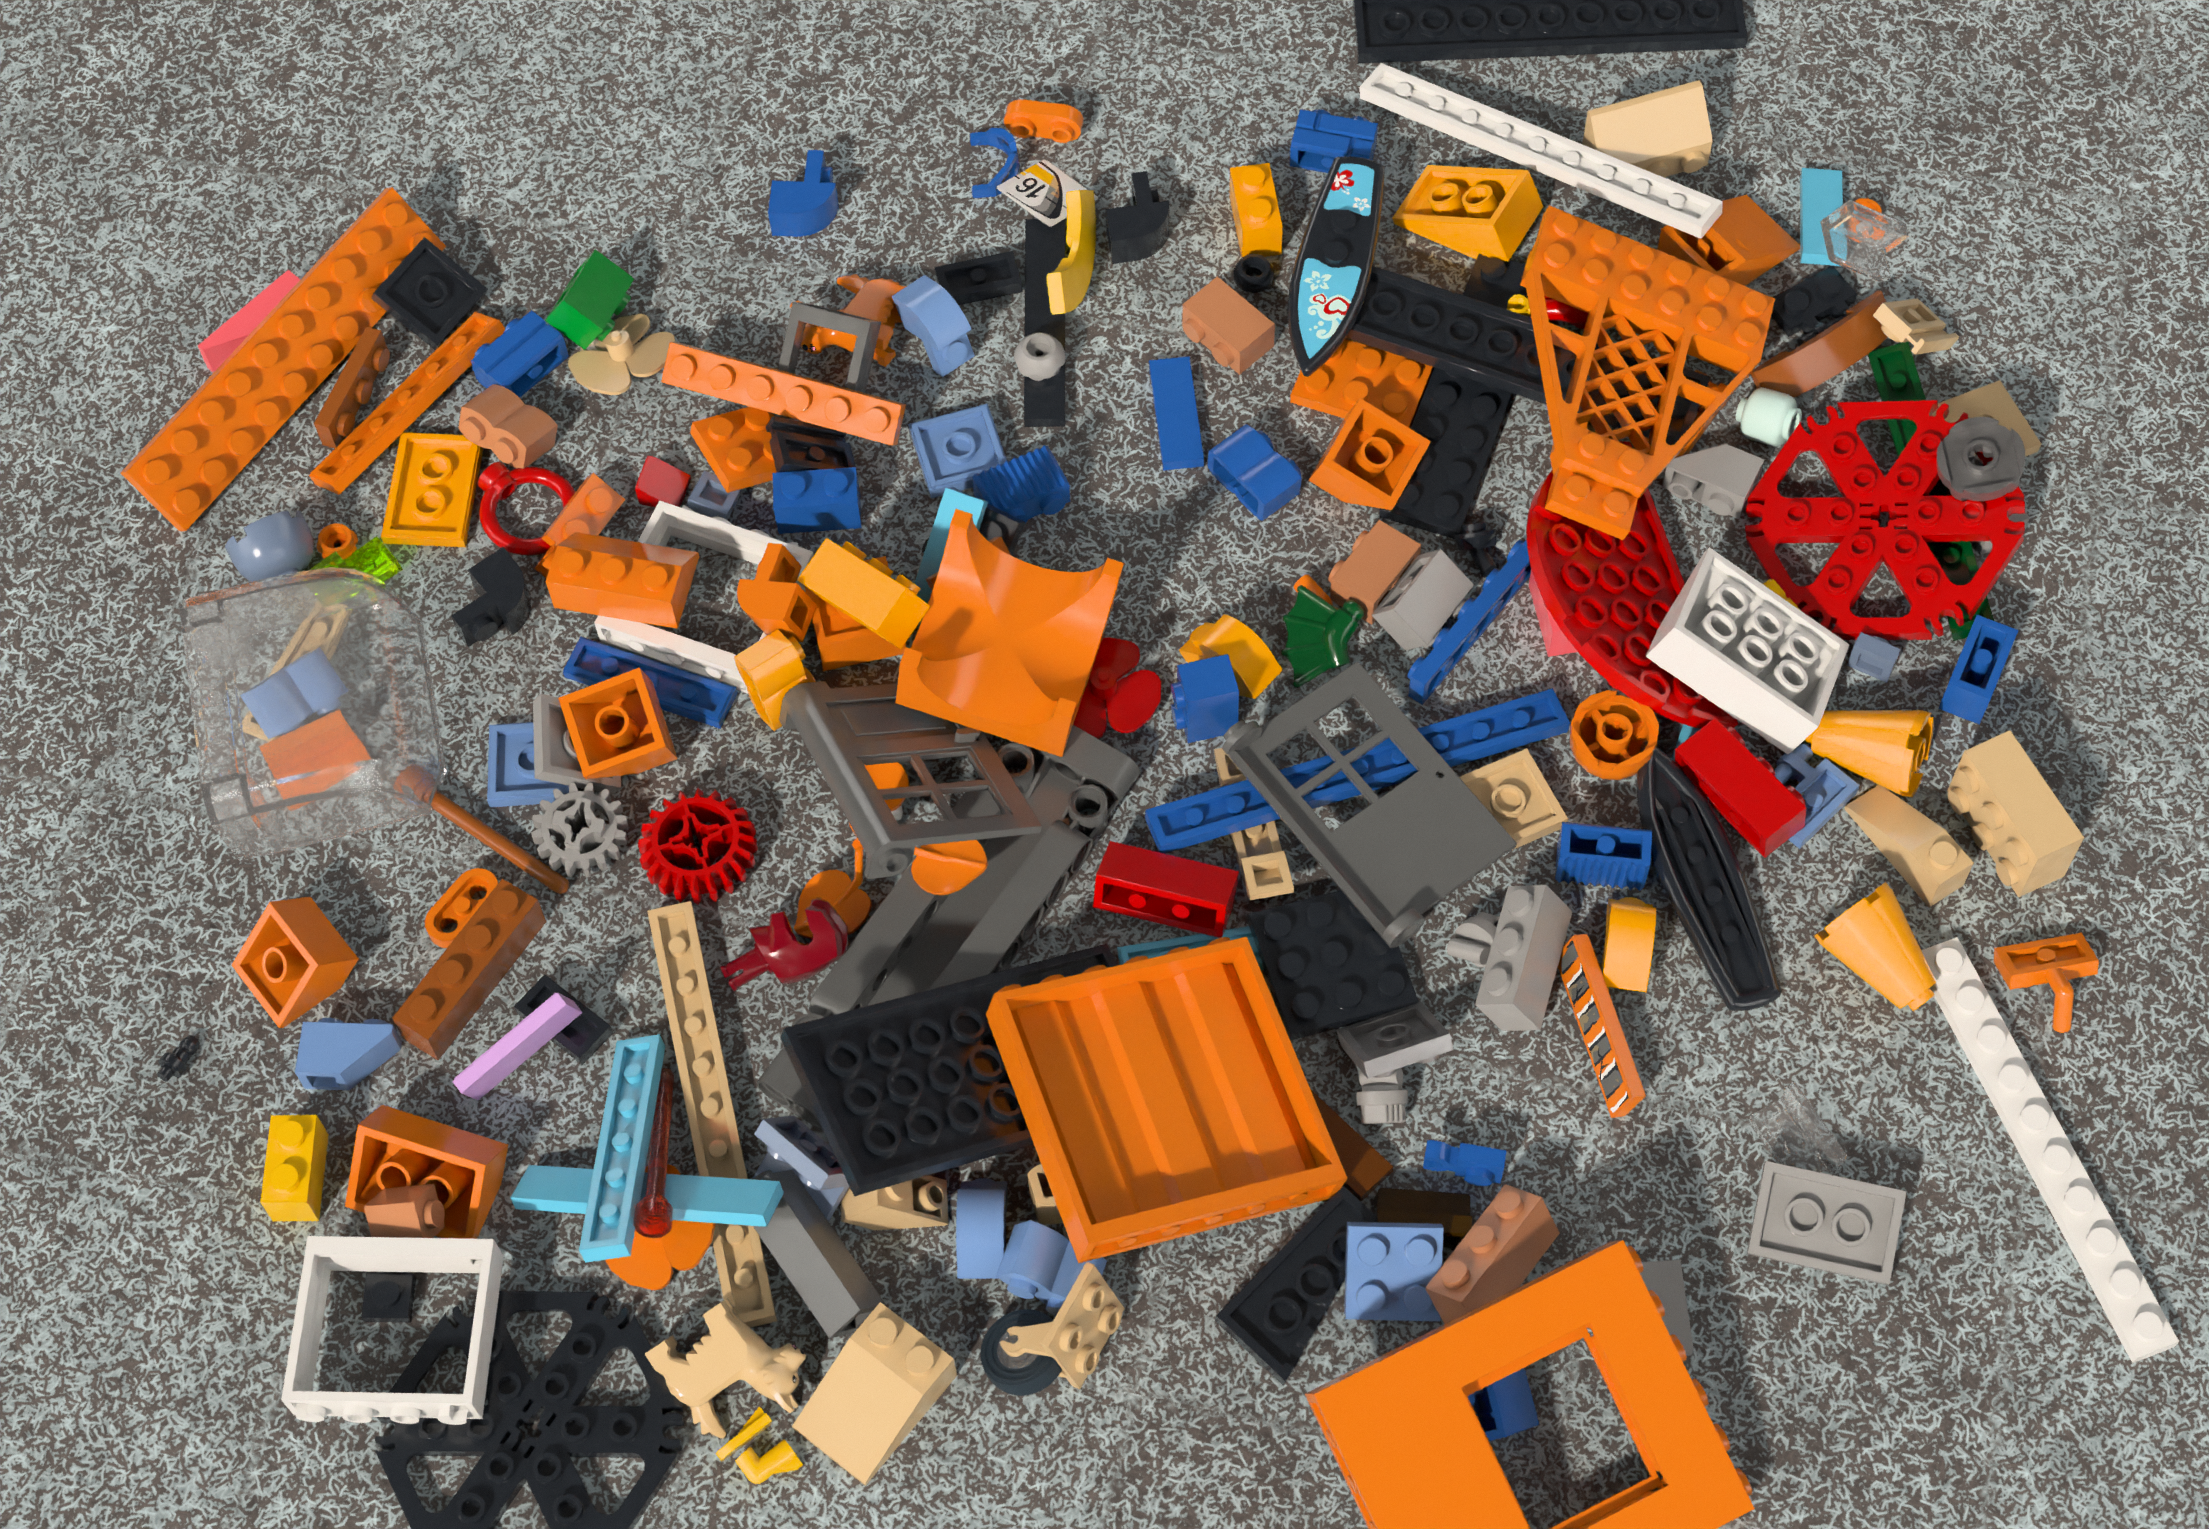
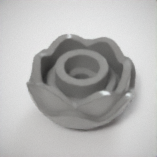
M1038 332L1027 335L1018 343L1014 351V360L1020 373L1035 381L1058 374L1061 366L1065 364L1066 356L1062 344L1055 337L1047 333Z

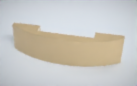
M1222 748L1214 749L1220 787L1247 780ZM1275 821L1231 834L1240 872L1250 900L1294 893L1285 851H1282Z

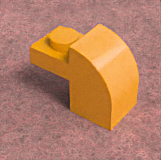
M1225 614L1215 624L1205 622L1191 633L1190 639L1179 649V652L1188 663L1228 654L1238 685L1239 696L1256 699L1282 671L1279 663L1263 640L1244 623Z
M1624 897L1620 900L1608 899L1606 937L1601 963V971L1607 987L1641 992L1647 991L1656 926V908L1653 907V904H1645L1642 900L1632 897Z

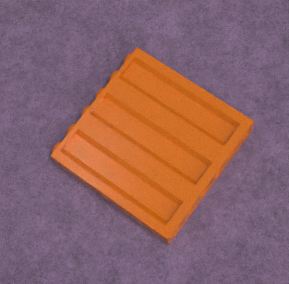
M1222 937L1211 941L1206 946L1194 949L1182 946L1172 949L1162 956L1149 959L1147 956H1137L1122 965L1106 968L1104 965H1097L1086 969L1082 974L1064 977L1060 974L1052 975L1037 984L1024 987L1020 984H1012L994 993L986 1012V1017L1078 1264L1331 1199L1347 1180L1344 1168L1247 937L1234 940Z

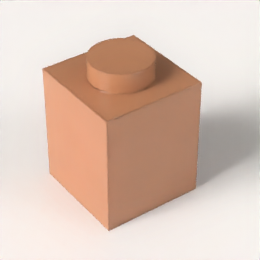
M434 1184L384 1188L364 1206L371 1237L433 1238L445 1227L444 1207L442 1202L438 1200Z

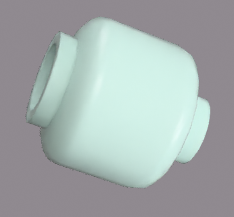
M1764 387L1754 390L1748 398H1742L1736 411V420L1741 422V432L1744 437L1773 447L1784 444L1802 419V411L1797 408L1796 400L1792 396Z

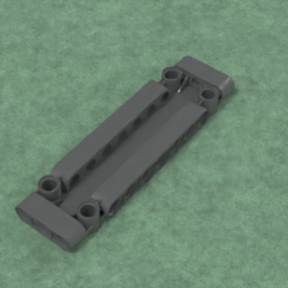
M1074 725L1062 757L1016 742L1001 747L997 755L1007 770L1012 767L1024 769L1022 772L1009 774L1042 825L1041 832L1037 834L978 839L977 841L983 847L988 859L986 870L964 888L947 895H934L922 890L912 876L911 863L847 948L846 953L838 960L820 984L809 1005L810 1013L800 1016L794 1021L793 1025L1007 970L1086 861L1093 846V838L1100 836L1106 830L1109 816L1141 773L1138 765L1124 753ZM988 790L965 792L952 809L957 819L1002 815ZM1087 808L1098 811L1088 816L1079 813ZM783 1048L759 1078L757 1086L774 1102L823 1131L785 1048Z

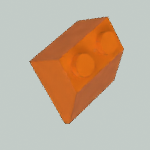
M1359 398L1344 417L1308 481L1345 503L1392 510L1431 441Z
M640 667L558 698L585 779L639 774L678 759L653 682Z
M311 897L269 902L231 966L278 1028H284L339 990L359 958Z

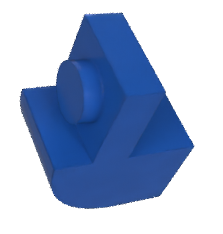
M808 150L804 182L772 180L768 208L772 236L800 237L812 235L826 228L837 215L839 203L836 183H833L832 167H826L824 150Z

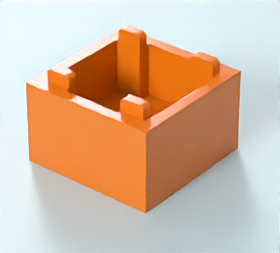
M886 556L875 558L888 567ZM805 587V592L817 605L812 617V624L823 671L902 655L904 653L906 644L899 649Z

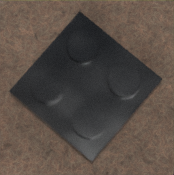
M424 237L375 290L371 299L436 350L486 295L488 288Z

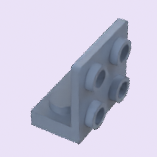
M794 1115L763 1119L754 1135L767 1145L766 1149L768 1152L752 1179L767 1170H771L773 1173L793 1170L829 1222L850 1187L831 1146Z

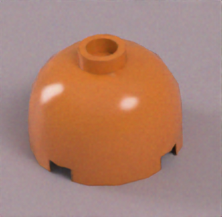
M1612 690L1592 694L1578 705L1570 725V748L1576 761L1588 773L1601 779L1621 780L1636 775L1638 770L1651 759L1657 747L1659 723L1649 706L1641 705L1626 696L1616 695L1617 691ZM1648 740L1645 750L1640 753L1642 742Z

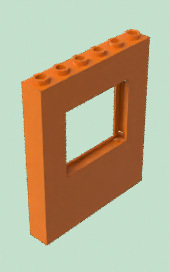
M1624 1240L1608 1242L1305 1393L1368 1529H1531L1468 1396L1584 1338L1650 1476L1548 1529H1717L1754 1510L1749 1498L1752 1495L1751 1485L1743 1471L1739 1468L1735 1469L1727 1453L1730 1450L1729 1440L1721 1426L1717 1423L1713 1424L1705 1408L1709 1404L1707 1395L1699 1381L1695 1378L1691 1379L1683 1363L1687 1360L1684 1347L1674 1334H1669L1662 1320V1317L1665 1316L1663 1304L1653 1290L1648 1291L1640 1275L1644 1270L1643 1264L1632 1246H1626ZM1587 1328H1590L1594 1335L1590 1336ZM1656 1471H1659L1662 1474V1479L1659 1478Z

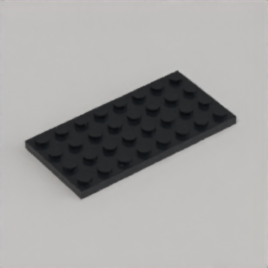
M1103 944L785 1027L780 1039L853 1195L858 1196L1033 1145V1140L987 1020L986 1012L994 993H997L998 990L1012 984H1020L1022 987L1040 983L1049 976L1058 974L1064 977L1082 974L1086 969L1097 965H1104L1106 968L1118 966L1108 945Z

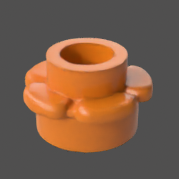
M330 524L320 531L317 550L319 553H322V558L330 563L349 560L357 551L355 544L358 543V537L354 531L343 524ZM336 543H341L340 547H334Z

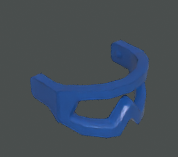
M992 127L986 132L971 133V146H994L1003 150L1008 155V158L1002 169L988 184L972 186L973 198L997 197V195L1002 194L997 189V186L1004 183L1001 181L1009 173L1005 181L1019 173L1020 164L1013 135L1004 128Z

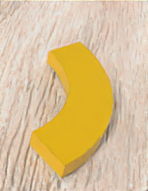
M1094 190L1069 191L1066 194V243L1071 249L1068 258H1062L1056 270L1048 273L1046 276L1052 315L1067 313L1076 309L1088 290L1096 249Z

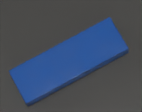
M1190 357L1149 360L1150 380L1163 471L1204 467V455Z

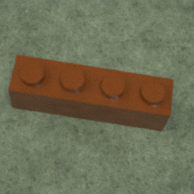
M501 879L392 1017L404 1040L439 1061L546 923L538 899Z

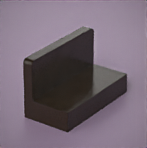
M1380 1188L1377 1192L1376 1222L1442 1224L1443 1247L1456 1248L1472 1228V1216H1470L1471 1197L1465 1193Z

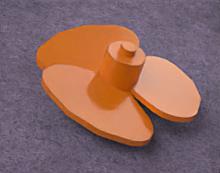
M670 1164L645 1167L646 1173L681 1175L680 1171ZM637 1218L631 1256L607 1259L605 1261L610 1270L629 1285L654 1291L663 1289L672 1279L673 1267L679 1271H688L700 1263L712 1243L716 1223Z

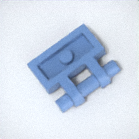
M1800 744L1790 754L1785 753L1777 760V767L1774 769L1775 777L1783 785L1789 779H1796L1799 782L1795 789L1806 802L1805 827L1788 839L1799 849L1857 794L1860 786L1826 758L1815 769L1812 768L1807 762L1813 757V752L1805 744Z

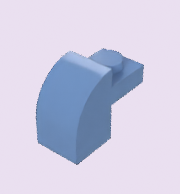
M923 275L892 296L904 328L922 340L933 370L941 377L946 376L975 356L966 334L972 330L966 316L953 297L937 282Z
M988 1178L961 1181V1187L957 1193L956 1211L957 1279H999L996 1275L1006 1250L1007 1181H994Z

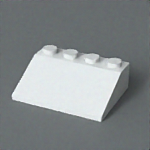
M1709 547L1702 555L1659 626L1646 657L1691 687L1695 692L1723 709L1731 717L1752 729L1766 741L1775 745L1786 754H1790L1819 727L1850 644Z

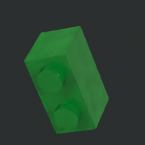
M595 249L576 270L545 321L584 350L595 338L602 342L616 323L611 319L612 315L618 316L630 301L631 296L626 292L634 278Z

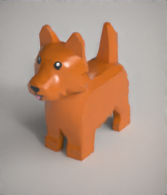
M857 274L838 277L837 284L856 294L839 311L881 322L873 359L879 365L887 367L896 356L895 350L890 348L888 344L894 333L895 323L902 322L892 296L907 286H901L892 279L884 280L879 278L868 280L865 277L860 278ZM806 323L801 348L810 354H819L824 348L837 345L853 352L857 336Z

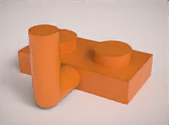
M2076 933L1994 948V964L2010 990L2049 983L2055 993L2052 1027L2060 1033L2070 1031L2074 989L2068 980L2098 974L2099 960L2083 934Z

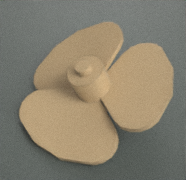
M645 314L620 317L613 320L616 323L602 342L595 338L585 350L580 347L581 351L570 357L568 367L576 381L592 392L619 395L626 392L631 386L629 372L636 377H648L664 368L669 343L676 342L674 335L669 332H657L635 344L649 330L651 325L649 317Z

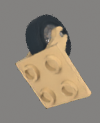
M1086 1262L1054 1320L1040 1311L1022 1309L1004 1315L990 1327L982 1341L980 1350L984 1372L997 1388L1016 1396L1037 1393L1048 1387L1057 1377L1066 1378L1072 1386L1080 1389L1087 1376L1096 1369L1100 1352L1109 1336L1118 1329L1125 1308L1096 1266Z

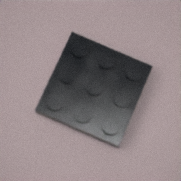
M1342 890L1248 914L1247 922L1259 957L1261 958L1278 1013L1290 1041L1349 1026L1419 1002L1399 946L1390 948Z

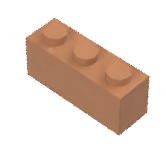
M1505 1184L1435 1274L1425 1289L1444 1324L1518 1288L1560 1234L1542 1197Z

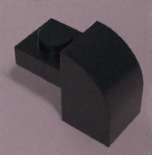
M1147 171L1131 173L1132 206L1105 209L1106 234L1112 264L1138 261L1151 257L1165 245L1168 239L1170 229L1169 201L1159 202L1157 186L1150 187Z
M501 547L468 569L474 589L480 597L451 615L457 633L467 647H470L477 641L489 639L495 634L497 628L503 624L514 635L523 627L529 617L531 598L523 573L514 559Z

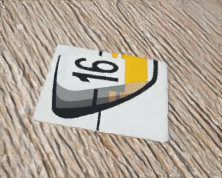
M1047 160L1038 162L997 186L999 191L1049 227L1067 218V192L1087 190Z

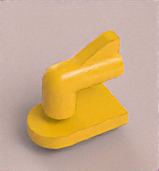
M760 1406L739 1433L716 1452L720 1461L730 1457L771 1425L772 1420L767 1413L763 1412ZM784 1439L760 1458L750 1446L735 1461L748 1480L754 1484L763 1483L773 1474L795 1471L803 1466L793 1449Z

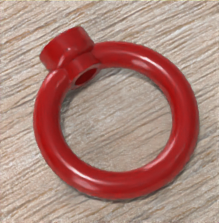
M502 462L491 464L483 471L478 480V486L484 491L479 509L480 522L484 532L494 544L500 548L503 547L508 552L518 555L546 553L551 546L542 540V537L523 539L507 533L497 520V504L499 500H505L510 497L518 485L537 483L555 491L560 497L564 508L576 493L574 488L564 477L545 468L526 467L524 469L509 470Z

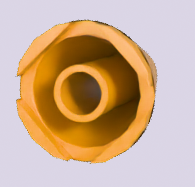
M1825 710L1819 727L1805 741L1811 743V750L1814 754L1826 758L1901 796L1912 798L1917 792L1923 777V773L1915 772L1919 771L1923 759L1928 760L1934 718L1930 717L1931 712L1923 710Z
M1886 882L1876 888L1868 897H1864L1829 923L1822 931L1814 935L1821 946L1899 1009L1908 1005L1914 1011L1935 995L1930 989L1936 983L1933 973L1893 890Z

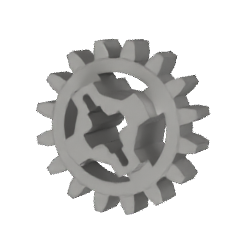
M570 783L569 793L565 795L557 788L554 789L555 801L550 803L549 801L541 800L540 807L544 815L538 814L532 817L534 827L537 830L531 832L534 844L540 845L537 848L540 859L550 857L549 865L554 871L564 865L567 877H572L576 868H582L586 878L591 877L592 866L597 865L602 871L608 870L605 859L610 857L619 860L621 855L616 845H627L628 843L627 834L622 831L629 826L627 817L620 815L623 812L621 802L617 800L610 803L611 795L608 789H604L596 795L593 783H588L584 791H578L576 784ZM596 809L605 815L609 824H605L604 819L596 818ZM586 821L587 828H581V826H583L584 822ZM580 830V833L576 835L575 839L573 832H579ZM551 835L555 836L557 841L564 842L565 851L553 842Z

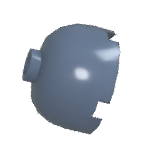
M281 511L261 518L243 528L247 536L237 542L233 535L225 545L231 561L242 577L251 583L268 586L276 584L278 588H286L301 579L300 572L308 566L314 554V540L301 511H296V517L294 518L291 517L289 511Z

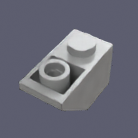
M1722 444L1674 458L1666 467L1662 488L1669 490L1680 499H1692L1704 504L1716 514L1730 515L1740 519L1748 503V497L1759 482L1765 459L1728 444Z

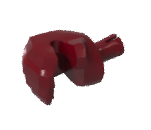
M817 897L812 899L811 905L805 909L809 929L813 933L811 942L807 944L800 943L791 929L785 911L770 914L769 925L749 928L755 940L753 943L754 948L726 965L723 964L720 966V969L725 978L741 969L743 970L742 973L731 978L728 982L734 992L767 971L771 974L774 973L782 985L807 980L830 967L846 953L848 944L847 924L830 902Z

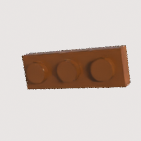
M366 326L318 414L314 425L322 445L335 449L342 442L344 436L347 437L353 431L355 416L361 404H366L370 400L374 380L379 372L386 370L390 360V351L387 348L381 330Z

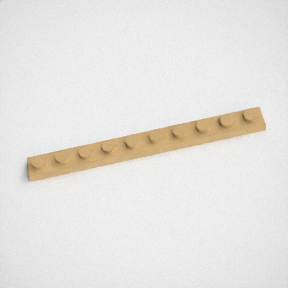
M688 901L648 910L699 1176L748 1179L692 902ZM716 1223L712 1243L723 1299L729 1298L734 1306L735 1314L749 1328L776 1322L777 1317L759 1234L753 1226Z

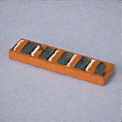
M1588 934L1573 935L1563 946L1558 969L1611 1118L1626 1116L1646 1097L1590 938Z

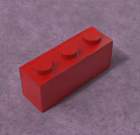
M1714 718L1675 749V763L1692 779L1708 802L1764 858L1805 827L1807 807L1802 795L1792 786L1786 788L1775 777V771L1769 762L1761 756L1756 758L1745 747L1743 738L1734 728L1730 726L1725 728Z
M1110 841L1096 873L1093 908L1222 938L1235 904L1239 871Z

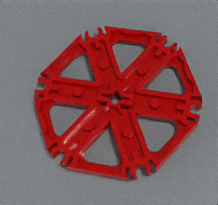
M1938 400L1837 402L1838 410L1844 417L1839 418L1836 409L1830 405L1826 407L1827 416L1830 420L1826 425H1818L1812 416L1807 417V426L1810 434L1802 428L1800 422L1747 499V517H1759L1762 521L1757 525H1745L1746 541L1768 579H1774L1785 592L1786 597L1790 598L1803 613L1811 618L1820 617L1823 619L1820 624L1829 631L1831 630L1832 633L1842 640H1857L1860 632L1885 640H1932V633L1926 628L1925 624L1931 623V629L1934 634L1941 637L1944 635L1943 626L1939 622L1941 618L1950 616L1955 619L1959 627L1964 625L1963 611L1960 607L1968 613L1971 620L2024 541L2025 522H2013L2009 520V517L2012 514H2025L2024 494L2019 486L2013 492L1988 501H1960L1953 496H1928L1940 479L1937 472V448L1955 424L1968 419V414L1963 412L1958 421L1950 423L1945 420L1950 413L1948 404L1943 403L1938 408ZM1909 419L1916 424L1917 430L1884 477L1857 434V427L1865 420ZM1813 451L1816 452L1843 497L1786 498L1779 494L1778 486L1798 456L1803 452ZM1983 452L1975 453L1983 466H1986L1987 462L1993 460L1992 457H1984ZM1881 512H1889L1890 518L1896 520H1889L1888 527H1879V522L1872 519H1879ZM1990 541L1993 547L1973 579L1968 584L1955 585L1948 579L1926 542ZM1778 543H1840L1815 581L1808 586L1796 585L1775 553ZM1884 562L1912 607L1910 612L1903 617L1862 618L1855 616L1851 612L1852 607Z

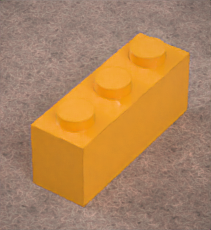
M826 538L797 581L822 600L901 649L930 608V605L917 596L921 588L901 574L895 580L892 579L893 571L873 557L866 563L864 559L867 555L851 543L845 541L842 547Z

